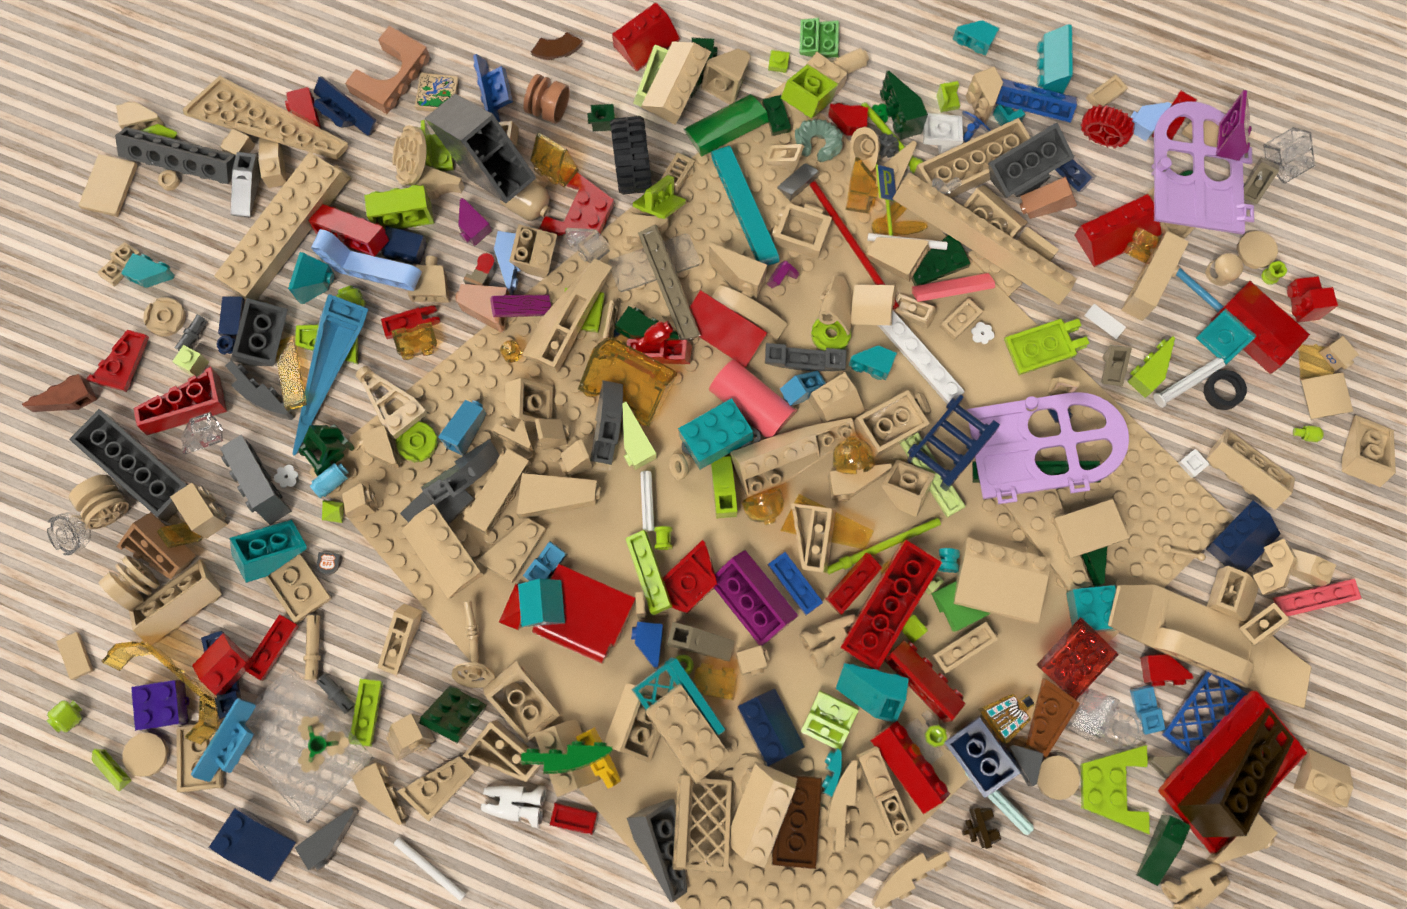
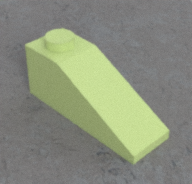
M624 402L622 405L624 449L626 454L623 457L628 466L633 465L634 469L637 470L657 459V456L627 402Z

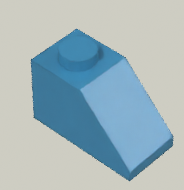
M814 371L794 376L780 390L786 402L791 406L808 400L813 391L826 383L820 373Z

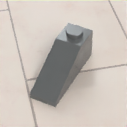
M351 807L294 847L308 870L316 868L318 871L329 864L328 859L335 854L359 812L357 807Z

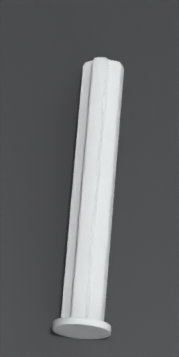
M1216 358L1161 393H1155L1153 395L1154 401L1159 407H1165L1167 402L1225 367L1224 360Z

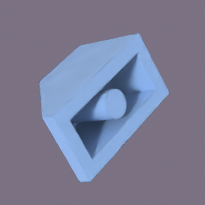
M1166 102L1142 106L1138 113L1134 111L1130 116L1132 122L1135 123L1134 134L1147 141L1154 131L1160 116L1172 104Z

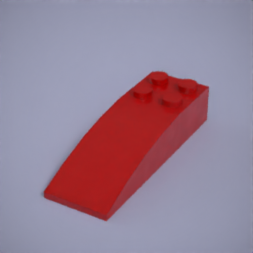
M904 540L879 578L840 648L870 668L879 670L942 562L908 540Z

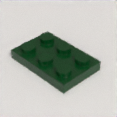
M449 686L420 717L419 724L458 743L485 712L487 705L479 699L463 693L460 689Z

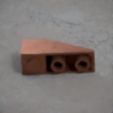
M77 374L69 376L58 385L50 386L47 391L39 395L30 397L22 405L32 412L79 410L98 399L89 382L85 380L86 378Z

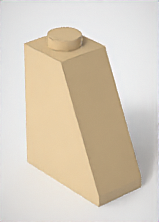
M877 237L874 243L871 242L867 247V258L871 263L910 282L929 251V241Z

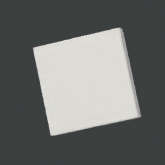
M928 113L923 128V144L957 147L963 144L962 116Z

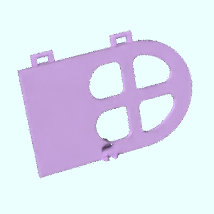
M1182 102L1168 108L1158 119L1154 130V163L1151 167L1154 169L1152 172V176H1154V221L1242 235L1245 233V222H1254V205L1244 204L1243 163L1252 164V147L1249 148L1248 158H1245L1244 154L1238 161L1216 156L1217 147L1207 146L1204 143L1203 122L1212 121L1219 126V123L1225 116L1218 109L1199 102ZM1178 117H1187L1192 121V143L1173 141L1167 137V129L1173 120ZM1167 151L1192 155L1193 173L1190 176H1181L1173 172L1169 168L1172 165V161L1167 157ZM1204 157L1227 160L1230 164L1229 178L1219 182L1207 177L1204 171ZM1246 210H1250V217L1247 216Z
M1073 392L1040 398L1030 396L1026 400L966 409L984 424L990 425L993 420L1000 424L995 434L975 457L983 500L997 498L998 504L1018 502L1017 494L1069 487L1070 493L1090 491L1089 483L1100 481L1111 475L1121 465L1128 450L1129 433L1121 413L1111 403L1093 394ZM1072 405L1092 408L1105 417L1106 426L1101 429L1074 432L1071 427L1068 408ZM1037 407V409L1034 410V411H1028V410L1026 409V408H1028V409H1030V410H1033V409H1035V408ZM1040 410H1055L1058 415L1061 433L1057 436L1044 438L1032 435L1028 429V421L1032 414ZM969 423L971 438L977 440L981 434L978 433L979 430ZM1097 440L1109 441L1112 445V453L1106 461L1094 469L1083 470L1079 464L1076 445ZM1063 447L1066 452L1069 471L1065 474L1053 476L1043 473L1035 463L1036 454L1042 449ZM1084 484L1085 486L1083 488H1074V486ZM1012 495V498L1002 500V497Z

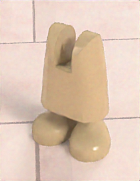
M855 614L833 620L818 627L819 633L811 634L804 631L799 634L803 646L808 651L824 642L825 646L810 652V658L818 670L825 666V660L829 654L836 657L844 652L840 648L847 636L844 628L855 622L857 618Z
M1212 863L1180 878L1182 884L1180 885L1165 881L1161 884V889L1169 900L1177 902L1173 905V909H1195L1196 907L1203 909L1216 899L1231 882L1228 876L1220 877L1212 882L1210 878L1223 870L1220 864ZM1187 894L1190 898L1182 900Z

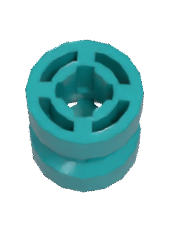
M940 548L939 557L942 564L938 571L947 573L959 572L957 559L960 558V550Z

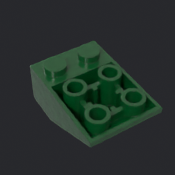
M886 71L885 78L882 81L880 97L887 105V115L892 118L895 134H898L900 140L922 134L928 117L922 98L892 72Z

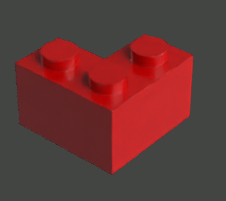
M1319 276L1295 279L1287 286V295L1292 303V314L1295 316L1297 323L1320 320L1338 306L1334 288H1322Z

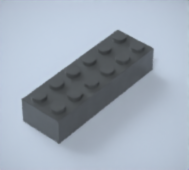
M98 409L69 439L159 519L168 522L178 511L170 496L189 484L102 410Z

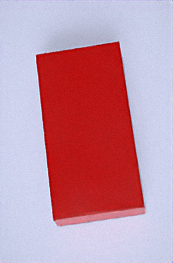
M554 803L550 826L593 835L597 812Z

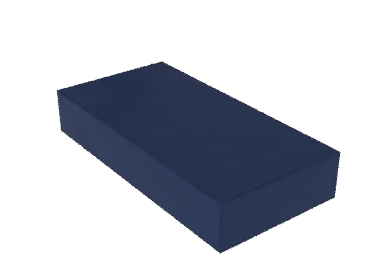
M222 296L218 329L220 336H237L244 308L243 297Z

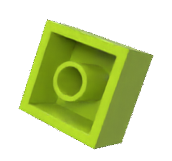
M807 64L787 80L781 99L812 119L832 102L838 83Z

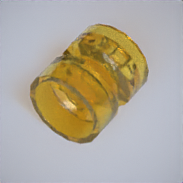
M1137 227L1132 236L1133 242H1129L1123 252L1146 264L1151 256L1150 250L1156 248L1160 238Z

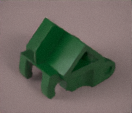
M335 424L330 427L328 425H309L303 440L304 445L298 451L301 456H305L314 468V473L319 476L331 465L342 460V457H344L343 451L346 448L352 451L354 446L345 438L343 432ZM317 449L322 452L319 460L312 453Z

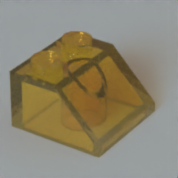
M540 132L536 134L530 159L534 165V171L540 176L545 175L552 184H559L565 188L579 171L566 148Z
M855 157L845 210L869 214L870 207L875 205L879 188L875 186L876 177L859 157Z

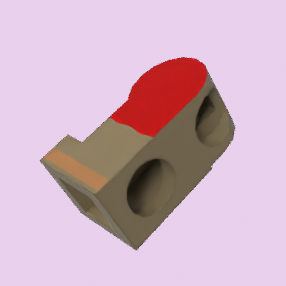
M489 253L481 254L477 259V266L473 274L467 273L463 279L464 283L489 286L497 269L494 257Z

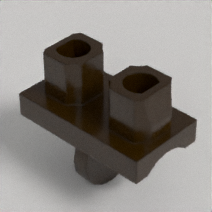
M974 807L969 809L975 827H973L971 819L965 820L967 829L962 830V835L969 834L971 842L978 841L977 833L981 848H991L992 844L1001 840L998 828L986 829L985 822L994 820L992 808L980 809V807Z

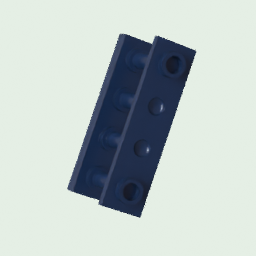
M961 394L957 399L952 398L946 406L948 410L919 445L914 444L907 452L909 454L907 460L909 463L916 457L941 476L940 479L943 481L940 487L946 492L1000 426L995 420L990 425L984 424L961 407L960 404L964 398ZM953 412H956L977 428L981 436L977 440L971 439L947 421V419ZM940 427H943L967 446L968 451L965 455H959L934 436ZM928 442L954 461L953 464L956 466L952 471L949 469L945 470L921 451Z

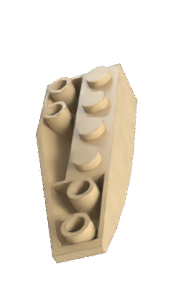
M595 258L540 319L522 353L523 357L557 373L559 372L607 280L612 266Z
M853 419L831 421L792 430L731 452L735 471L746 496L750 497L786 483L856 438Z

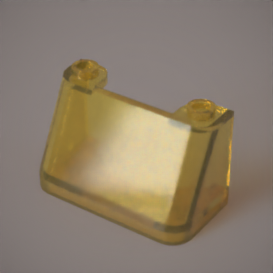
M606 338L593 348L578 390L588 397H595L600 395L602 380L623 384V403L627 402L628 406L636 411L634 416L639 424L649 427L669 393L677 373L672 368L616 339Z

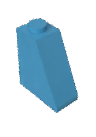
M465 400L438 437L445 448L462 456L466 454L486 416L483 405L474 400L472 402Z

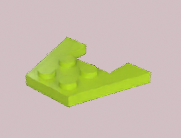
M1147 745L1080 764L1081 808L1150 835L1149 812L1127 811L1126 766L1148 767Z

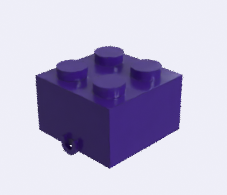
M172 680L131 687L135 731L189 723L187 705H189L190 701L189 697H186L185 680Z

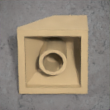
M523 378L505 384V404L517 419L535 423V419H552V386Z
M897 459L882 483V488L898 510L917 517L928 495L935 474Z

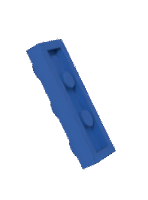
M786 552L768 564L805 616L823 604V601Z

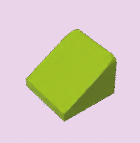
M912 615L906 622L902 632L913 643L923 636L928 629L915 615Z

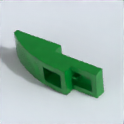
M573 741L572 745H567L566 754H562V750L555 749L549 750V753H540L539 749H526V752L521 754V764L543 765V774L566 773L588 767L611 754L612 746H607L606 742H594V746L585 745V742Z

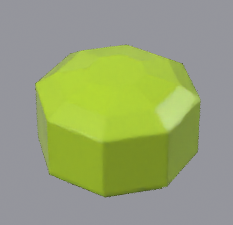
M939 725L928 727L924 733L926 743L932 747L942 746L947 740L946 730Z

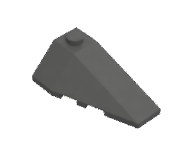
M674 799L643 808L627 818L635 843L670 902L676 901L687 893L685 870H673L676 816Z

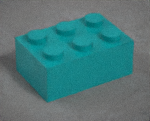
M732 398L678 428L680 439L700 470L753 440V431Z

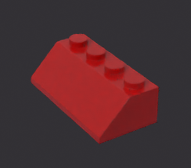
M1146 194L1081 225L1074 236L1093 267H1096L1161 236L1162 232L1160 222L1154 221V202L1149 194Z
M905 640L902 641L884 661L897 675L908 678V686L943 723L952 721L966 705L963 701V695L958 690H952L947 685L948 680L941 673L937 674L932 669L933 665L927 658H921L917 654L918 649L910 641L908 643Z

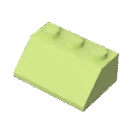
M654 45L633 104L642 106L668 52L667 49Z

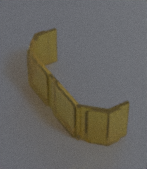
M143 641L140 643H115L101 661L102 663L120 671L135 656L153 655L199 696V722L188 732L185 738L202 745L206 739L214 735L218 730V713L215 697L196 680L185 674V671L154 645Z

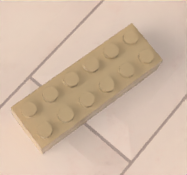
M1017 118L918 164L914 176L935 187L944 195L953 198L989 181L988 163L1031 137L1020 119Z

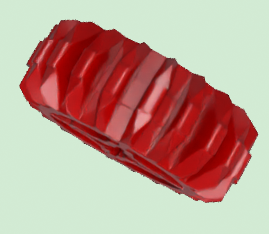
M1099 105L1098 107L1093 106L1085 113L1081 123V130L1084 132V136L1089 137V140L1107 148L1113 147L1116 149L1117 146L1123 147V145H1127L1134 134L1135 123L1132 122L1131 117H1128V113L1122 112V109H1115V106L1112 108L1108 105L1105 107Z

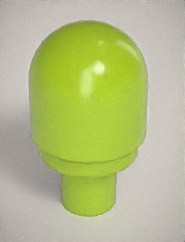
M1307 425L1303 426L1302 429L1294 428L1293 436H1300L1302 440L1307 442H1319L1323 439L1324 432L1320 427Z

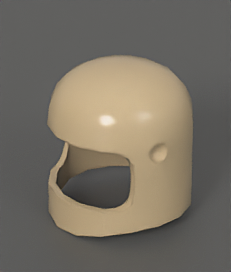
M1222 254L1208 264L1205 274L1211 283L1217 286H1226L1240 277L1243 272V262L1235 254ZM1213 262H1215V271L1218 275L1216 279L1212 278L1210 274V266Z

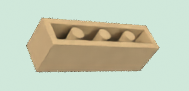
M509 449L505 453L500 454L497 460L498 465L494 471L491 470L488 473L486 484L483 488H479L473 505H469L464 512L465 517L463 520L486 535H489L520 485L522 473L526 474L531 467L529 460Z

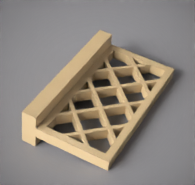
M681 775L677 779L673 870L727 873L732 781L702 778L695 784H701L706 792L698 799L692 792L693 783L695 782L690 776ZM717 785L726 786L725 796L721 800L711 791ZM708 793L717 803L709 811L700 801ZM696 804L706 813L698 821L691 815V809ZM718 805L725 812V817L720 823L711 814ZM706 816L716 825L708 834L699 824ZM695 827L704 835L697 844L690 838V831ZM717 828L724 835V841L719 845L710 837ZM706 838L715 848L707 857L698 847ZM693 850H696L703 858L698 865L689 864V854ZM716 851L723 857L722 867L714 866L709 860ZM706 862L709 866H703L702 864Z

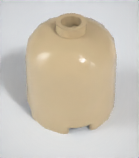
M532 181L508 203L500 200V204L527 221H534L548 213L550 209L548 206L550 196L544 187L536 181Z

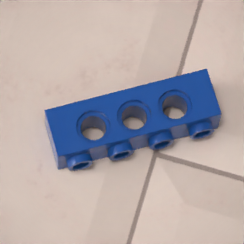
M1002 79L1003 84L996 104L1018 110L1022 109L1026 112L1071 123L1077 107V97Z

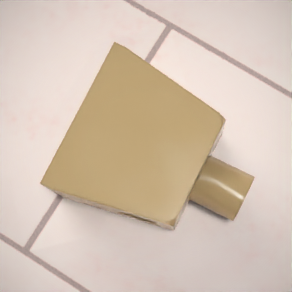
M427 256L425 265L415 266L422 271V274L414 291L408 290V296L412 302H450L447 274L443 266L437 265V257Z

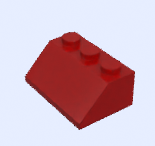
M657 2L612 33L613 47L636 72L647 65L654 45L668 50L672 42L680 41V37L668 14Z

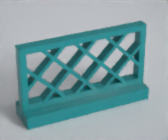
M677 658L668 659L664 662L663 666L631 689L646 710L650 707L646 701L651 702V705L658 701L655 700L657 687L668 688L669 692L674 688V681L676 686L680 684L715 734L720 735L725 731V728ZM665 670L670 676L669 686L658 684L659 675ZM646 685L653 686L652 699L643 698L639 690Z

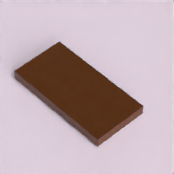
M790 775L797 778L796 788L772 848L771 865L816 869L822 778Z

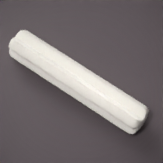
M642 471L640 476L643 530L651 532L654 531L651 471Z

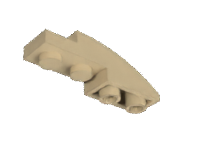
M874 747L858 754L857 758L863 770V776L892 839L895 840L913 832L879 748Z
M857 760L850 761L841 773L837 787L828 805L825 826L834 827L833 850L844 851V846L848 847L849 834L845 833V824H849L850 810H846V805L855 806V803L859 802L860 788H856L857 779L861 777V766L857 765Z
M941 851L927 859L921 852L908 858L884 880L871 902L872 906L885 909L892 905V900L898 897L902 900L912 895L911 891L915 889L912 879L919 881L928 876L926 872L932 869L939 871L947 867L946 862L951 860L947 851Z

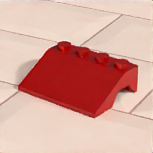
M1251 281L1211 319L1213 321L1227 309L1251 330L1256 337L1243 350L1269 374L1280 368L1310 336L1302 326Z

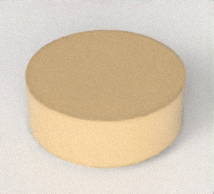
M165 170L158 176V183L164 190L172 191L179 186L180 179L174 171Z

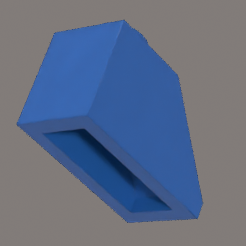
M637 622V627L632 628L631 640H635L636 647L652 667L659 669L663 624Z

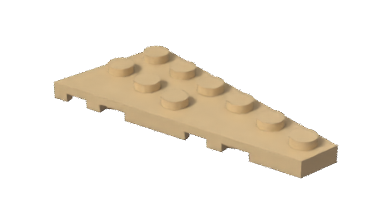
M1056 489L1017 494L1018 502L1002 504L1013 516V520L1032 545H1035L1039 550L1040 555L1050 558V566L1054 570V574L1068 592L1073 589L1091 586L1081 556L1068 559L1054 525V518L1065 515ZM1012 495L1002 497V500L1012 498Z

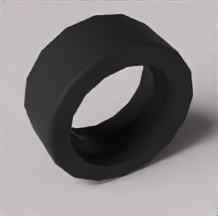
M1222 370L1212 375L1206 381L1203 393L1206 401L1212 407L1219 410H1229L1244 400L1247 394V386L1245 380L1236 372ZM1218 380H1226L1234 386L1236 396L1233 400H1223L1216 394L1214 384Z

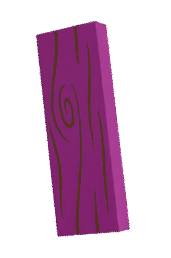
M502 295L490 297L493 317L544 316L551 308L549 295Z

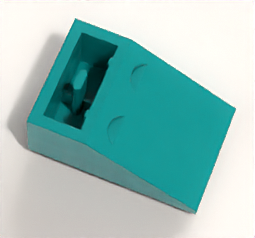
M844 663L835 689L874 718L895 723L906 702L908 678L897 674L880 672L876 669L859 667L855 664Z

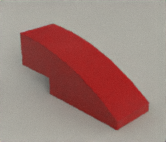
M627 339L625 358L628 360L660 364H690L692 345L687 340L666 339L657 345L647 344L640 347L638 344L639 339Z

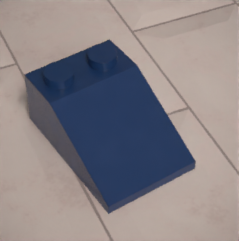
M234 808L208 848L226 860L272 882L297 842L245 808Z

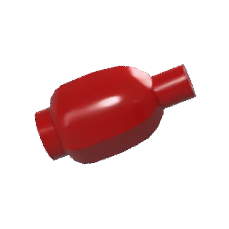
M669 321L657 322L646 330L644 337L638 340V344L640 347H643L647 344L657 345L665 341L674 331Z

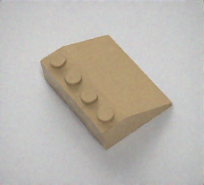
M967 538L960 553L959 572L953 604L1038 625L1049 577L1050 558Z

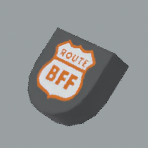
M319 552L317 559L318 570L326 575L334 574L340 566L341 555Z

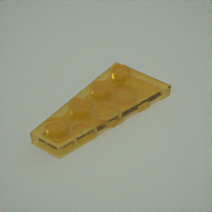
M798 494L794 504L827 508L801 494ZM792 508L780 531L797 535ZM836 512L832 543L865 550L874 531Z

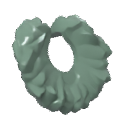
M804 120L799 129L796 128V144L804 145L802 156L808 157L812 149L810 140L814 136L825 139L826 142L825 146L817 154V161L820 163L832 160L833 157L841 152L843 134L840 133V130L835 125L827 122V120Z

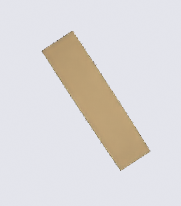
M719 285L712 295L714 299L768 333L767 336L775 341H778L787 326V323L775 313L733 289Z

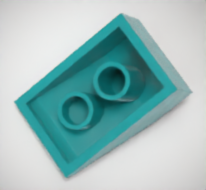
M292 520L229 538L232 557L245 583L267 577L307 549V545Z

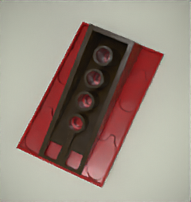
M1257 690L1250 691L1248 695H1245L1228 716H1224L1203 743L1193 750L1182 765L1172 772L1157 791L1165 798L1172 809L1178 813L1183 822L1191 826V831L1205 845V848L1210 853H1217L1230 837L1247 836L1264 800L1302 760L1307 751Z

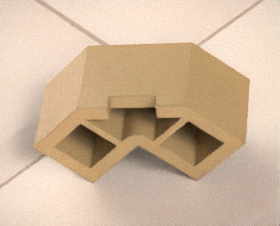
M1286 539L1263 547L1273 567L1253 575L1263 595L1267 596L1284 589L1289 583V578L1297 558Z

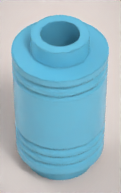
M334 463L312 480L310 487L319 498L326 497L348 479L346 475L349 472L341 463L339 465Z

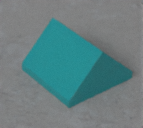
M536 579L518 584L521 627L565 623L561 580Z

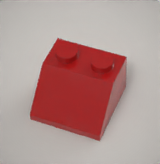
M223 633L192 666L199 680L216 696L224 695L255 662Z

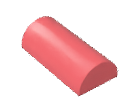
M735 359L724 366L709 387V391L723 403L732 398L747 423L757 429L765 438L776 436L797 412L795 408L790 406L789 403Z

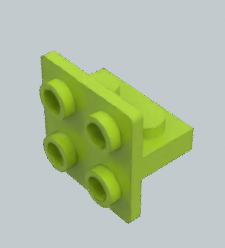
M667 175L648 188L644 195L635 200L633 207L642 212L655 215L657 218L666 219L686 204V199L673 195L674 177Z

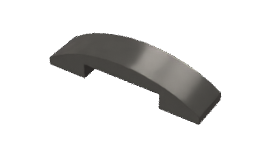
M766 343L765 364L802 371H843L846 369V350L826 348L825 351L788 348L785 344Z

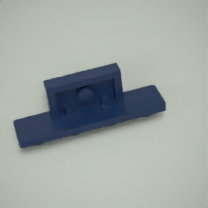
M318 77L314 93L320 99L315 100L314 106L321 114L327 116L340 128L356 126L365 135H371L376 119L324 77Z

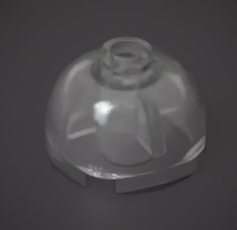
M73 512L61 513L50 518L48 523H51L50 527L47 528V534L53 547L56 550L61 549L64 551L63 555H72L85 548L91 539V529L86 526L85 519H82L79 514Z

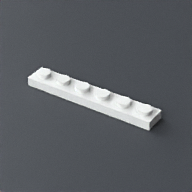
M892 310V326L878 325L879 328L946 404L952 398L957 399L960 394L963 395L965 391Z

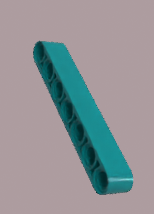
M728 145L711 151L713 164L755 260L766 264L767 267L779 263L778 252L732 148Z

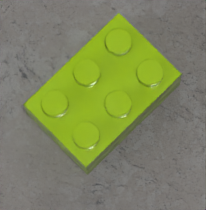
M412 185L404 189L393 188L385 192L374 191L364 195L367 218L371 223L380 224L384 229L386 226L405 229L434 224L432 204L424 185Z

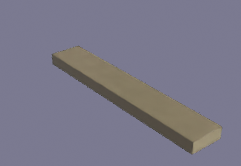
M655 224L638 232L680 339L690 341L701 336L658 226Z

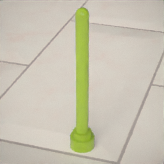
M867 103L861 104L863 107H868V117L883 134H893L896 137ZM897 138L899 142L898 151L900 152L905 146ZM912 155L908 164L909 170L914 174L917 165L924 161Z

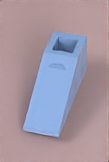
M498 231L494 251L506 288L510 295H513V291L517 290L518 287L517 272L521 271L509 262L516 233Z

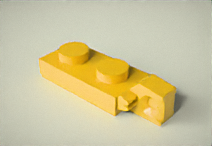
M595 727L576 736L577 741L585 742V745L594 746V742H602ZM610 755L590 765L595 776L599 775L603 779L607 789L621 782Z

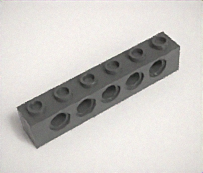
M125 127L115 135L119 157L162 167L166 170L198 176L202 179L218 181L222 184H229L232 181V169L236 154Z

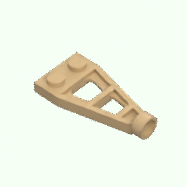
M363 366L356 372V378L363 384L381 424L385 425L387 431L394 439H397L428 414L414 397L376 375L368 366ZM380 386H383L389 392L378 400L373 392ZM396 398L403 402L404 405L391 415L387 414L385 405L389 401Z

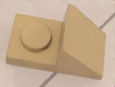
M771 145L765 162L768 166H785L793 174L804 145Z
M524 420L520 421L515 432H513L514 429L506 424L502 426L497 423L495 424L492 431L496 437L532 453L533 448Z

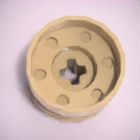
M100 474L84 480L69 494L70 502L76 511L80 512V517L85 521L89 529L106 527L120 519L129 509V503L124 499L122 493L118 492L116 484L107 474Z
M126 555L122 559L126 566L121 563L115 565L120 575L108 572L98 583L114 601L133 612L144 601L139 592L150 595L152 593L150 587L156 589L160 582L143 563Z

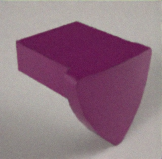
M783 261L778 264L766 284L773 289L780 285L785 275L797 279L800 274L790 263Z

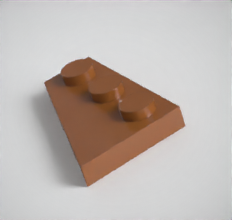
M1042 678L1026 745L1036 752L1043 753V757L1047 758L1080 703L1045 678Z

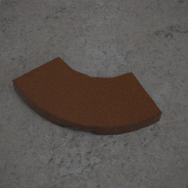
M568 32L557 39L547 40L540 38L531 50V55L544 60L568 57L583 45V40Z

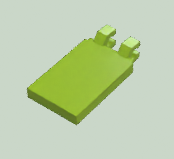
M1058 319L1005 337L1004 342L1018 375L1020 376L1073 358L1077 355L1076 351L1087 348V345L1090 344L1087 336L1072 341L1069 333L1078 331L1079 327L1082 326L1080 320L1075 319L1064 323L1062 319Z

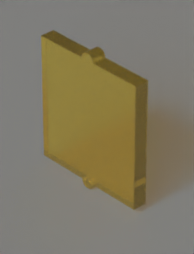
M1317 344L1313 346L1301 345L1298 348L1300 379L1334 374L1332 366L1319 353L1325 346H1318Z

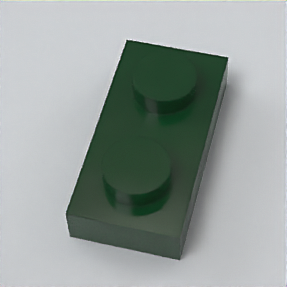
M781 95L762 100L763 107L767 111L768 124L772 136L791 132V126Z

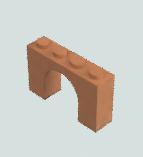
M388 26L378 41L383 51L402 62L400 71L390 79L377 80L355 69L345 82L352 95L385 114H388L390 110L395 108L398 99L406 93L410 83L418 77L419 71L428 64L430 59L426 46L391 26Z

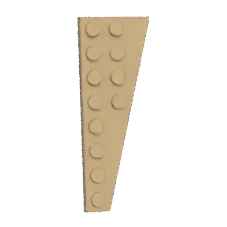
M221 76L217 77L183 108L184 115L229 129L233 128L239 132L304 151H310L311 153L335 160L348 149L347 142Z

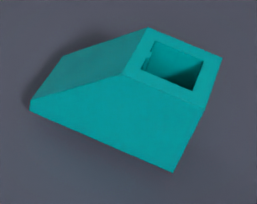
M984 20L957 26L952 40L956 41L959 45L972 49L978 54L986 56L997 36L999 28Z
M132 253L121 272L127 280L144 288L169 281L175 277L169 270L170 266L160 261L155 263L152 258L144 254L139 256Z
M878 345L852 355L848 366L852 367L856 372L871 374V377L874 379L886 380L897 353Z

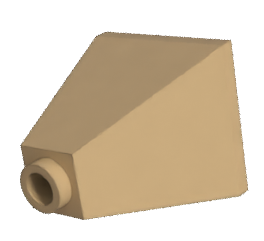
M737 48L709 59L706 62L701 88L729 105L736 102L751 55L747 51Z

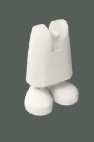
M540 785L532 792H526V787L493 786L484 788L483 795L500 797L499 806L481 803V811L515 822H520L523 817L530 822L533 828H540L543 817L542 808L524 807V802L543 806L546 798V786Z

